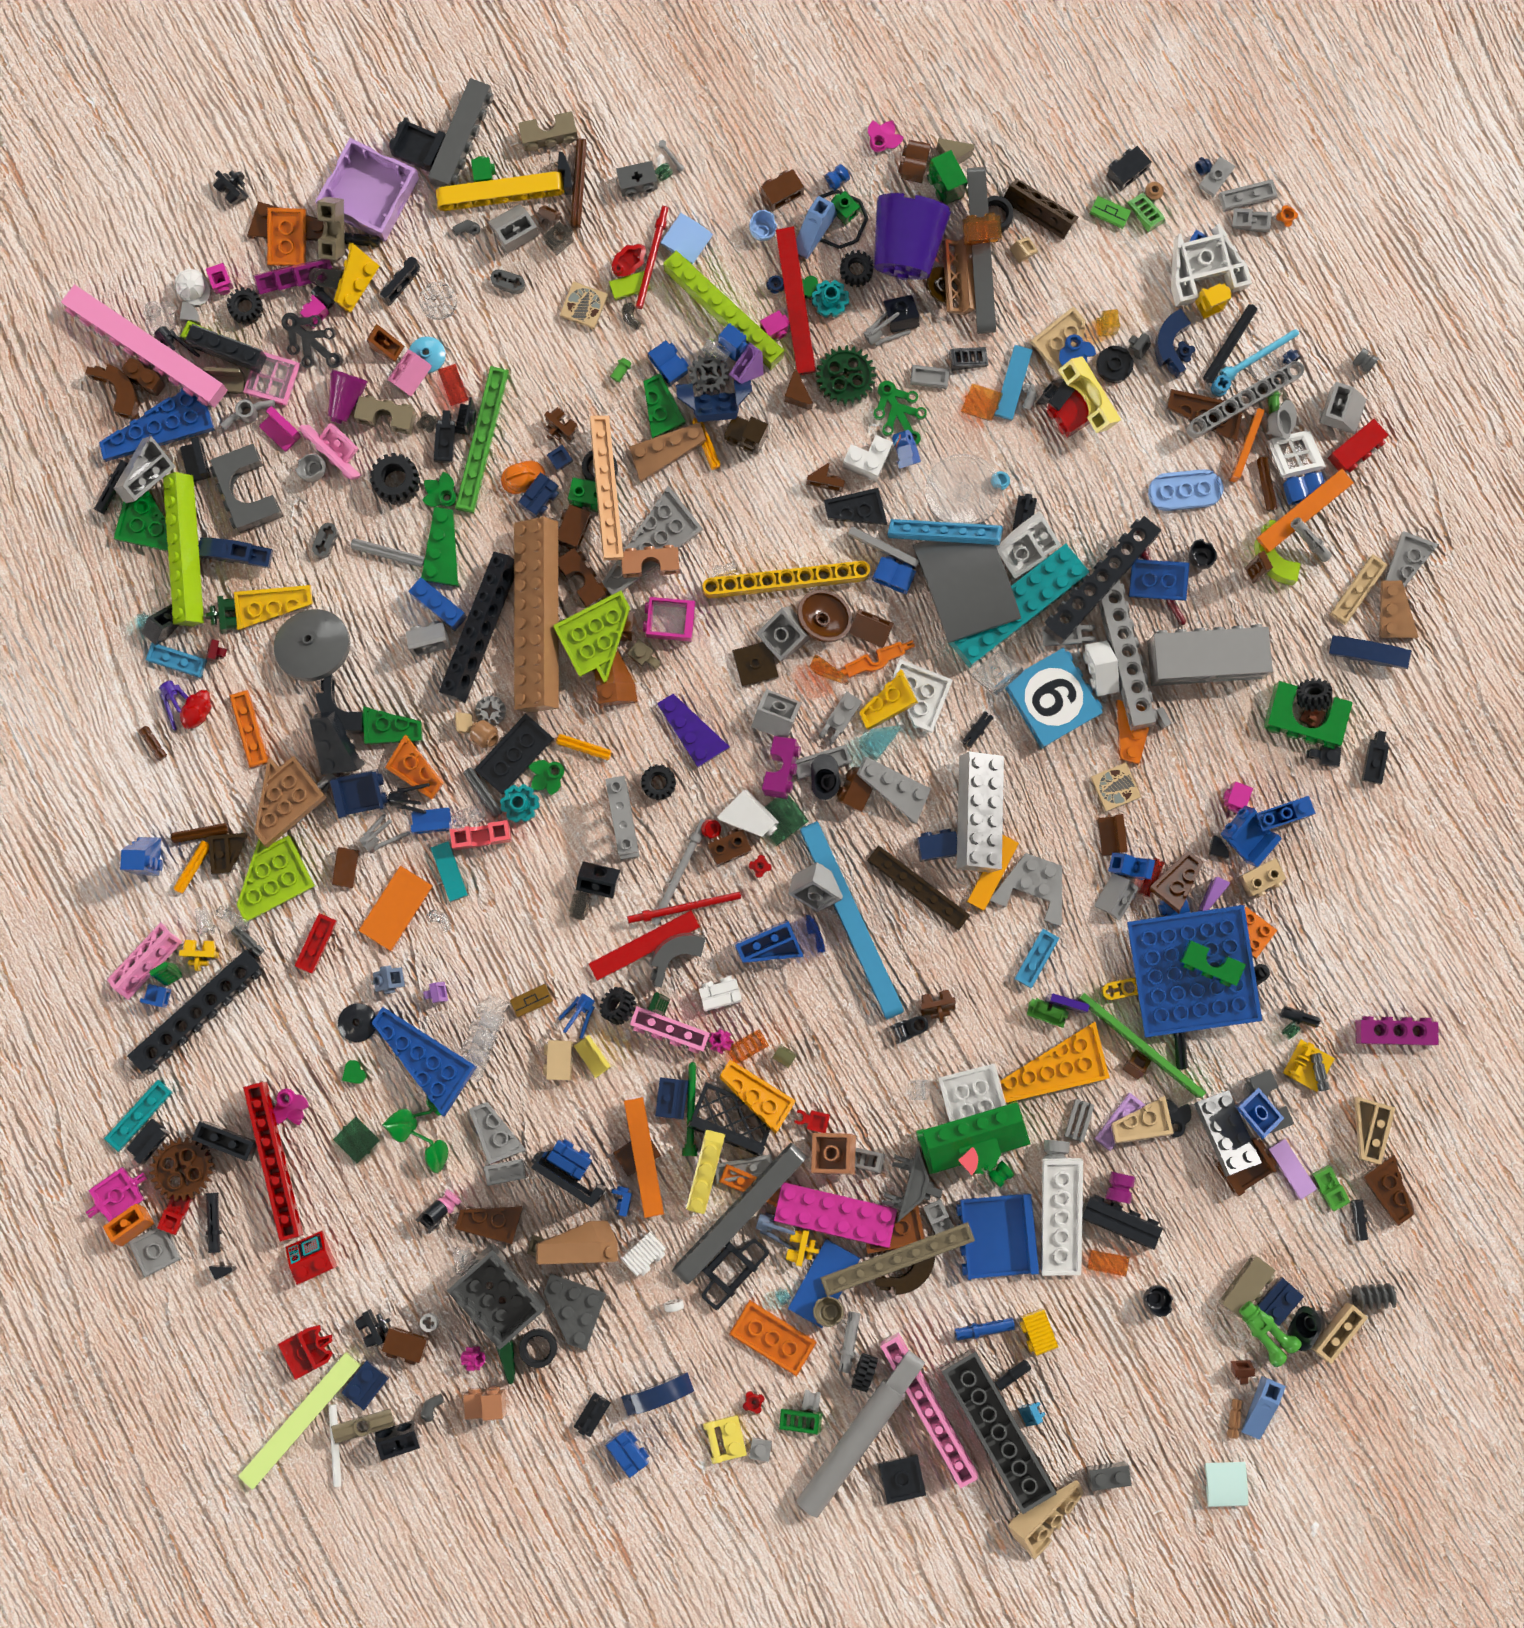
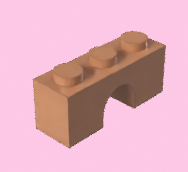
M665 545L659 549L650 546L645 547L644 550L627 548L623 551V578L642 577V568L645 563L650 561L659 564L661 575L680 574L678 547H674V545Z

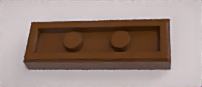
M1262 551L1248 563L1245 570L1254 584L1260 581L1273 566L1265 551Z

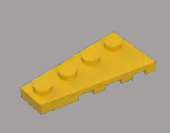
M311 585L234 592L237 630L313 605Z

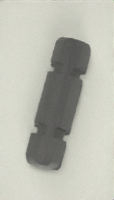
M237 925L232 929L231 934L238 938L248 950H252L251 953L256 957H259L264 952V949L257 945V942L244 932L240 926Z
M1315 1053L1310 1055L1311 1062L1314 1063L1313 1070L1316 1081H1318V1090L1321 1092L1329 1090V1082H1326L1328 1078L1324 1063L1322 1064V1054Z

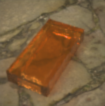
M1090 1249L1087 1269L1126 1277L1130 1257Z

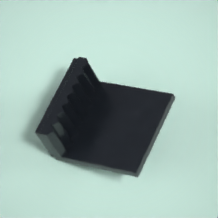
M912 295L883 301L888 318L896 312L899 313V316L890 322L891 333L920 327L919 313Z
M1064 379L1053 380L1044 389L1036 405L1049 403L1059 411L1075 389L1067 386Z
M469 397L468 405L460 404L455 433L470 435L471 427L476 420L475 404L472 397Z

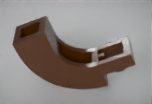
M107 364L106 369L100 366H94V368L87 366L85 374L90 379L115 387L117 397L113 412L118 417L136 420L140 402L136 387L120 369L110 364Z

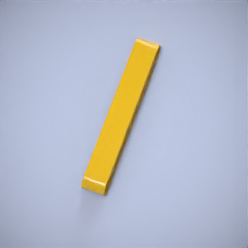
M555 171L439 187L436 189L438 210L451 211L559 196L564 194L565 190L562 173Z

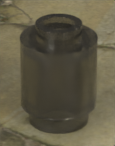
M578 891L577 894H573L569 908V917L585 920V916H588L592 898L588 897V893Z

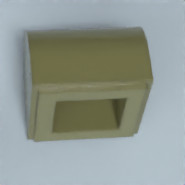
M780 1045L772 1058L789 1068L797 1055L785 1046Z

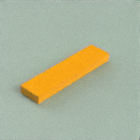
M1002 834V869L992 873L982 872L967 903L982 911L985 910L1019 845L1018 842Z

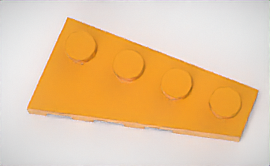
M729 1060L719 1076L775 1134L778 1132L796 1102L794 1099L732 1060Z

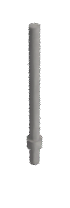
M701 819L695 832H692L689 838V845L658 909L668 906L697 844H700L703 838L701 836V826L705 820ZM663 916L653 918L651 923L658 926Z

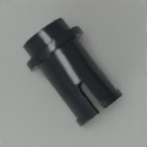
M318 285L311 291V294L327 310L334 305L335 301L324 291L323 287Z

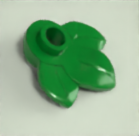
M443 472L439 481H424L425 490L428 493L423 498V502L430 507H437L439 505L449 507L456 502L457 497L453 490L454 481L448 473ZM446 495H449L450 499L447 501L444 500V497Z
M538 760L529 765L530 770L536 774L532 780L531 788L534 790L547 789L550 795L558 792L561 787L560 779L564 776L565 772L561 763H548L545 760ZM554 768H557L559 770L558 774L556 775L552 774V770Z

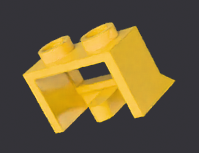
M1217 284L1208 288V290L1201 289L1198 294L1199 297L1194 302L1203 320L1224 311L1232 298V293L1228 286Z

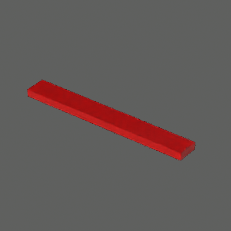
M792 226L777 229L776 236L796 369L799 375L815 373L816 366L795 228Z

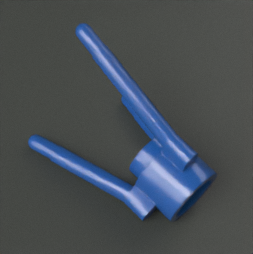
M582 993L558 1017V1020H562L574 1007L577 1008L564 1028V1033L568 1031L580 1012L586 1013L588 1011L579 1036L580 1039H583L591 1014L595 1009L592 1006L595 1002L593 999Z

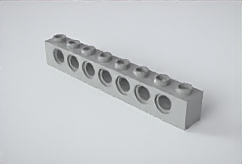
M1119 580L1098 605L1108 643L1118 660L1119 687L1130 730L1132 731L1152 727L1158 716L1156 709L1152 707V692L1148 691L1147 688L1148 676L1146 672L1143 673L1142 666L1144 662L1142 655L1138 653V638L1134 637L1133 634L1134 622L1128 615L1130 608L1128 601L1124 599V584H1120ZM1114 597L1117 603H1111L1108 598ZM1113 615H1119L1122 621H1116ZM1118 633H1124L1126 639L1119 638ZM1122 651H1129L1131 657H1125ZM1127 669H1134L1136 674L1130 675L1127 672ZM1137 686L1140 689V693L1133 692L1131 687ZM1136 705H1143L1145 711H1139L1136 708Z

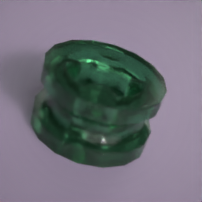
M664 163L655 170V174L659 175L658 179L660 181L668 179L673 174V170L669 169V163Z
M1295 1021L1289 1023L1281 1032L1287 1035L1286 1038L1288 1040L1294 1037L1301 1029L1300 1026L1297 1027L1295 1025Z

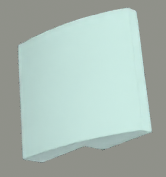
M1205 1463L1208 1507L1248 1506L1246 1463Z

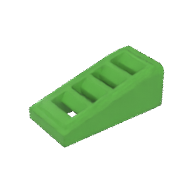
M1144 193L1128 201L1127 204L1148 233L1164 223L1165 217ZM1142 199L1143 203L1136 206L1135 203ZM1146 205L1147 208L1141 211L1140 209ZM1149 211L1151 212V214H1149L1148 216L1144 215Z

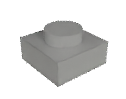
M752 1437L749 1459L769 1462L772 1440Z

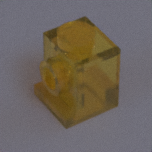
M1118 309L1102 311L1101 316L1095 319L1098 337L1117 334L1120 328Z

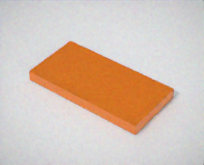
M400 865L358 931L392 951L432 890L433 885Z
M751 1300L748 1301L729 1333L735 1339L796 1377L817 1343L816 1340Z

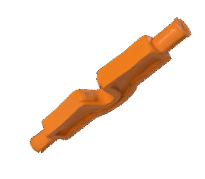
M911 640L904 644L897 642L893 645L879 648L876 650L878 662H872L869 655L865 654L845 664L844 669L834 672V675L838 680L847 675L851 678L865 671L875 672L881 670L889 661L905 655L906 650L915 647L914 641Z

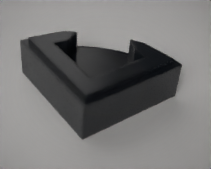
M1215 835L1212 836L1209 855L1228 859L1229 850L1221 838Z

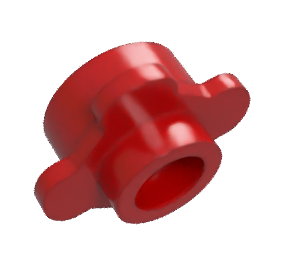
M759 855L755 861L749 863V868L753 869L757 878H761L766 871H770L772 868L771 864L766 862L764 855Z
M748 1391L743 1409L759 1414L762 1411L761 1405L765 1400L764 1396Z

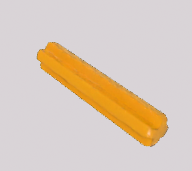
M696 418L692 420L693 424L699 423ZM700 422L706 438L702 448L712 470L720 468L719 459L704 423Z
M559 734L556 740L558 745L605 760H609L612 754L609 749L563 734Z
M202 840L173 887L175 891L184 893L209 851V843Z

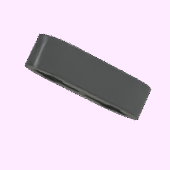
M494 270L490 277L495 288L510 293L520 294L526 287L522 276L504 270ZM502 276L503 280H500L498 283L495 278ZM517 281H519L521 286H517V288H514V284L512 283H517Z
M332 523L323 524L314 541L312 550L318 558L324 559L330 555L338 537V530ZM331 528L333 534H329L326 539L327 534L325 533V530H329ZM325 542L324 548L326 549V551H322L321 553H319L317 548L322 547L323 543Z

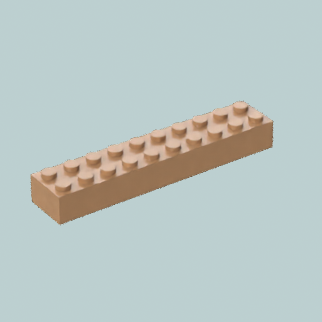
M540 517L514 523V710L530 713L559 709V636L553 625L559 623L558 521Z

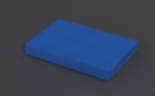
M1138 559L1131 566L1129 597L1186 601L1190 563Z

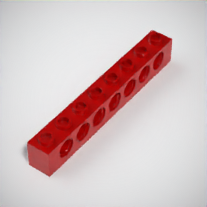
M260 1082L243 1087L279 1241L302 1236L304 1234L268 1083Z

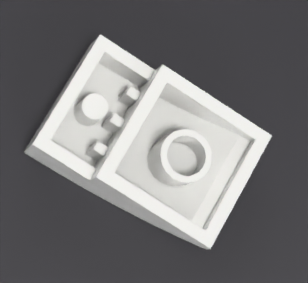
M1039 511L1013 530L998 545L997 550L1014 579L1044 561L1047 558L1045 555L1061 546V544Z

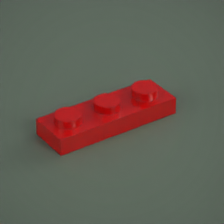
M318 913L295 963V967L314 974L338 922L337 920Z

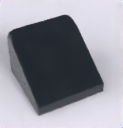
M211 1265L209 1269L214 1279L218 1280L234 1272L237 1267Z

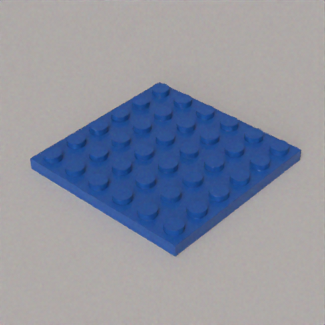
M1244 905L1127 922L1145 1037L1262 1021ZM1189 940L1210 948L1206 959L1212 967L1221 965L1225 956L1246 964L1237 986L1233 984L1231 987L1219 983L1221 979L1213 976V979L1201 975L1203 971L1195 968L1193 972L1184 968V963L1180 962Z

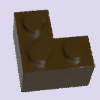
M737 416L736 419H731L724 433V440H727L726 442L731 446L736 447L738 445L749 454L755 453L758 455L768 436V424L752 416L749 421Z

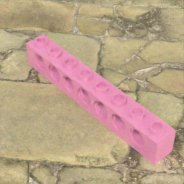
M899 1332L882 1341L880 1345L893 1370L909 1350ZM920 1371L907 1388L906 1393L961 1489L977 1480L978 1472Z

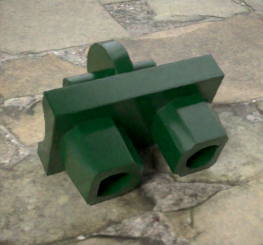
M217 596L218 612H216L215 606H209L210 612L204 614L205 619H211V625H217V619H219L221 634H227V630L237 628L236 617L225 618V612L235 611V602L233 599H223V596Z

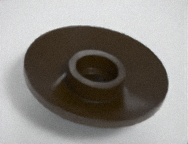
M935 267L931 270L929 278H927V288L931 296L941 303H946L944 267ZM952 281L951 286L957 291V285Z

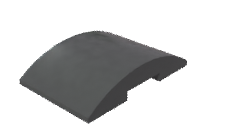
M984 520L975 523V524H984V525H986V523H985ZM926 540L913 544V549L927 582L948 644L1021 619L996 545Z

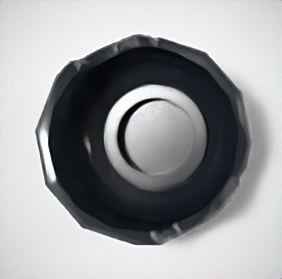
M1204 539L1194 541L1189 548L1188 559L1193 566L1199 569H1208L1217 560V552L1212 543H1206Z
M1153 1285L1146 1290L1143 1296V1304L1146 1311L1157 1317H1166L1172 1312L1171 1302L1173 1297L1167 1288L1161 1285Z

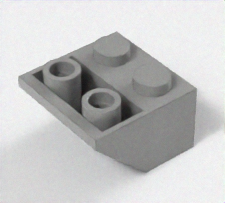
M521 204L488 222L507 254L539 236L537 226Z
M1336 381L1330 388L1319 423L1355 435L1367 399L1354 387Z

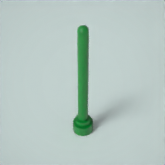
M690 1062L688 1066L687 1125L695 1110V1062ZM687 1127L686 1144L682 1148V1156H698V1148L694 1144V1130Z

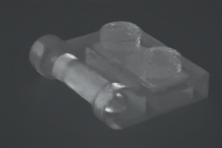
M477 803L452 814L451 822L453 823L454 830L461 831L468 823L473 822V824L484 820L483 817L486 816L482 803Z

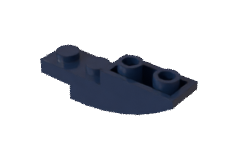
M200 537L198 545L199 557L270 569L273 549L255 546L252 543Z

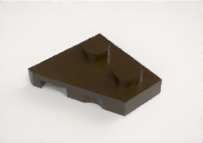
M247 833L208 836L211 874L232 873L247 839Z

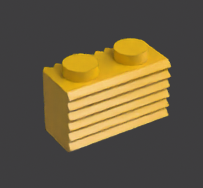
M1043 1308L1020 1316L1022 1321L1019 1322L1023 1334L1027 1333L1029 1338L1026 1343L1030 1353L1034 1352L1038 1356L1059 1348Z

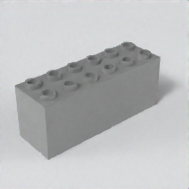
M1262 624L1251 625V628H1243L1242 625L1233 626L1232 629H1224V627H1214L1213 630L1196 628L1190 632H1187L1186 629L1175 630V633L1160 630L1156 631V634L1147 641L1151 686L1264 679L1273 672L1269 627H1262Z

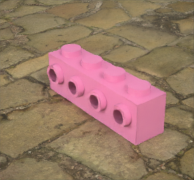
M636 1006L630 1025L634 1026V1031L644 1034V1031L652 1033L651 1037L661 1041L663 1037L670 1039L669 1044L678 1047L681 1044L689 1046L688 1050L699 1054V1051L704 1052L710 1036L709 1032Z

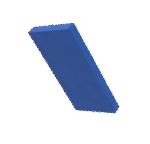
M825 1239L819 1254L814 1259L788 1309L823 1328L822 1325L817 1323L813 1314L816 1301L827 1297L820 1278L855 1265L859 1262L860 1258ZM843 1291L830 1295V1297L839 1299Z

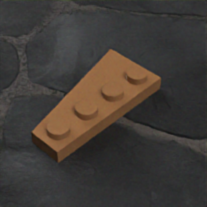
M699 422L629 446L640 482L646 481L648 477L660 472L668 464L674 463L679 457L688 454L705 443L706 438L701 423Z

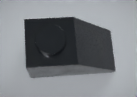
M172 604L149 616L144 625L142 634L155 645L167 639L179 626L173 624Z

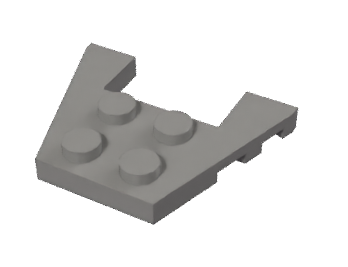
M1025 853L993 894L990 902L1006 907L1012 889L1027 893L1050 902L1044 921L1060 927L1062 925V866Z

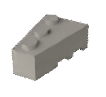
M152 436L143 438L114 489L125 503L134 502L174 469L175 465Z

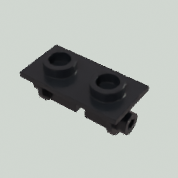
M1032 494L1018 495L1012 531L1034 515L1037 498H1032Z
M594 1392L575 1423L574 1428L580 1434L591 1437L611 1402Z

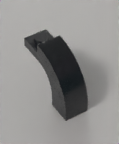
M331 674L324 678V680H321V691H324V693H316L320 712L335 711L347 733L364 734L363 713L347 712L338 708L335 702V677Z

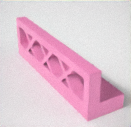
M160 922L107 981L116 992L129 1000L151 976L150 970L162 964L182 941Z

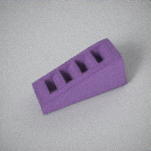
M1218 876L1212 878L1198 911L1209 910L1226 890L1230 882Z

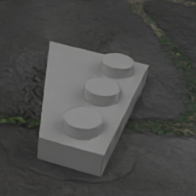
M1403 531L1384 581H1402L1405 587L1439 544Z

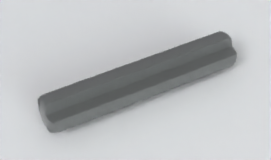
M471 767L466 769L463 774L494 818L502 814L501 809Z

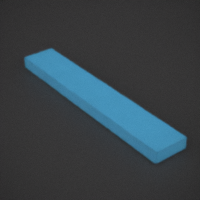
M891 519L887 535L888 538L1000 545L1003 528L1001 525Z

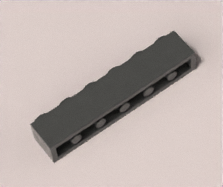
M472 78L469 79L428 175L430 184L437 187L458 184V174L465 167L467 153L470 154L473 147L472 141L474 137L478 136L480 131L481 120L484 121L486 117V108L493 101L494 94L492 93L491 85Z

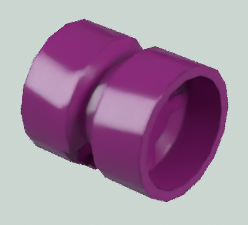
M1111 1171L1109 1183L1112 1187L1108 1188L1105 1198L1131 1204L1132 1193L1129 1189L1134 1188L1136 1177Z

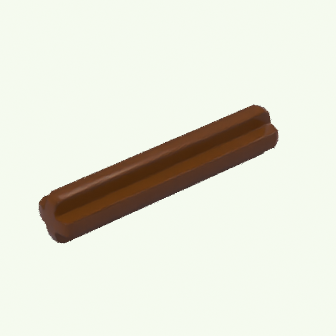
M1260 457L1257 459L1266 510L1268 512L1275 511L1277 509V502L1268 458Z
M222 823L171 833L172 843H180L207 838L208 836L228 834L229 827L228 824Z

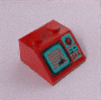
M323 1230L285 1247L289 1268L296 1285L338 1267Z

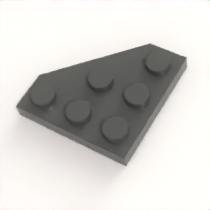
M551 1273L544 1290L546 1299L567 1344L586 1351L606 1292Z

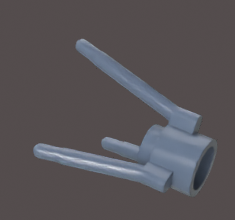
M767 1212L765 1215L760 1214L756 1229L760 1230L761 1234L767 1235L785 1247L796 1250L789 1243L770 1233L772 1229L795 1235V1231L774 1225V1220L772 1219H774L775 1214Z

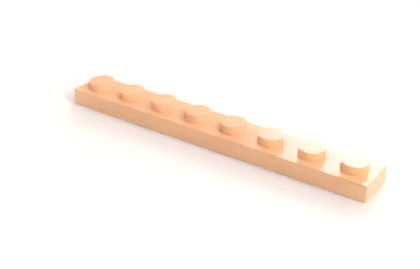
M590 416L589 422L603 560H622L623 549L609 416Z

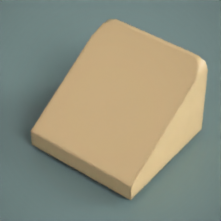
M1029 237L1016 241L1010 247V251L1018 263L1038 253L1037 248Z
M456 712V731L459 734L470 733V728L473 724L472 715Z

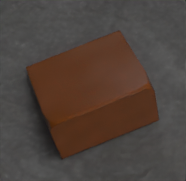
M1134 1050L1124 1065L1123 1070L1139 1080L1145 1074L1151 1060L1137 1050Z

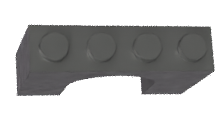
M254 444L210 460L212 463L210 467L211 473L214 478L217 477L219 483L216 485L219 493L225 497L223 504L226 511H230L232 515L229 519L234 529L237 528L242 533L283 517L278 502L273 495L251 503L241 502L234 496L236 480L242 474L263 466Z

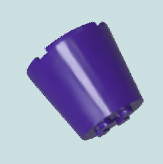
M887 193L878 196L876 204L874 268L881 273L897 277L900 280H922L929 278L950 218V208L937 200L916 195L915 199L904 197V193Z

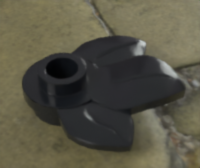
M1166 1099L1172 1126L1173 1124L1178 1125V1130L1173 1131L1174 1134L1170 1136L1180 1137L1185 1132V1125L1191 1120V1107L1189 1104H1185L1178 1108L1174 1102Z

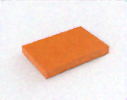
M267 208V265L293 266L306 263V209Z

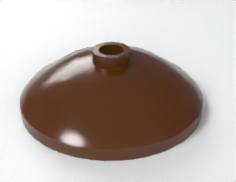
M823 589L814 590L807 593L799 602L797 608L798 621L802 629L810 637L829 643L841 640L849 632L852 625L851 610L845 600L836 593Z

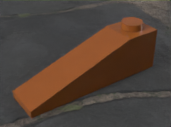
M617 649L607 682L604 683L598 670H594L600 708L638 702L635 682Z

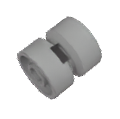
M1044 1140V1151L1047 1155L1043 1159L1067 1158L1065 1155L1069 1153L1070 1142Z

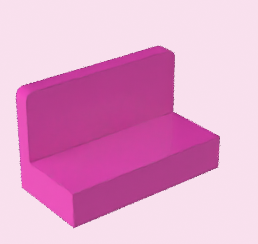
M271 406L266 410L269 416L259 427L281 449L287 452L302 436Z

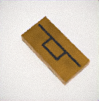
M543 984L511 999L510 1002L517 1018L553 1002V999L546 984Z

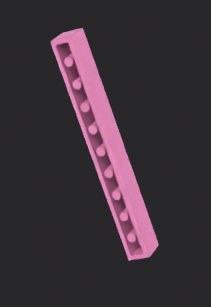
M75 284L61 301L69 315L72 317L78 316L80 318L79 321L87 327L93 326L95 328L94 331L100 336H108V340L115 346H123V350L132 357L136 355L139 357L138 360L147 367L148 365L154 367L153 371L158 375L169 377L168 381L173 385L184 387L182 390L191 397L194 394L198 397L197 400L206 407L209 404L215 408L228 391L221 382Z

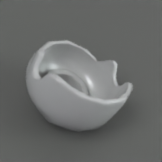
M314 453L306 454L302 459L298 460V468H295V471L301 479L307 482H316L323 477L326 463L321 456Z

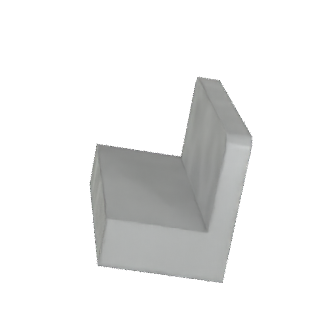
M1112 874L1094 906L1120 921L1139 888L1129 879Z

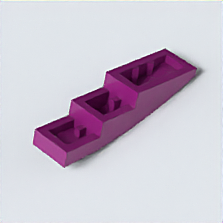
M330 259L306 262L253 275L259 295L294 286H303L334 277Z

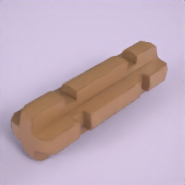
M1232 1399L1231 1406L1233 1409L1230 1410L1228 1424L1230 1428L1227 1431V1436L1232 1439L1239 1438L1238 1428H1240L1241 1409H1243L1244 1404L1241 1399Z

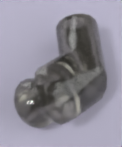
M632 303L624 304L622 308L623 321L637 331L642 323L634 318L635 306Z

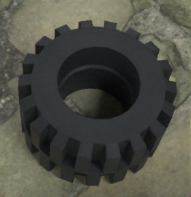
M391 453V456L385 454L382 460L379 457L377 459L378 464L374 463L372 466L374 470H370V476L372 477L370 482L379 498H382L386 503L389 501L392 505H395L396 502L401 505L404 500L407 502L411 501L409 497L412 496L414 498L416 496L415 491H419L420 488L418 485L420 484V475L414 463L400 453L399 456L396 453ZM393 471H402L406 474L404 482L397 487L385 485L386 477Z

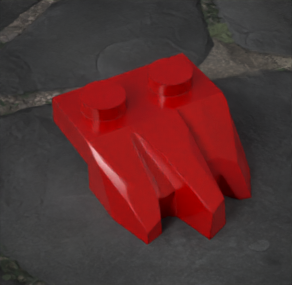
M320 1325L308 1327L277 1344L295 1380L328 1363L333 1354L332 1351L324 1348L333 1341L332 1334L320 1337L318 1335L321 1331Z

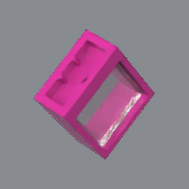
M649 597V602H645V614H648L647 621L643 622V632H646V637L692 642L695 601Z

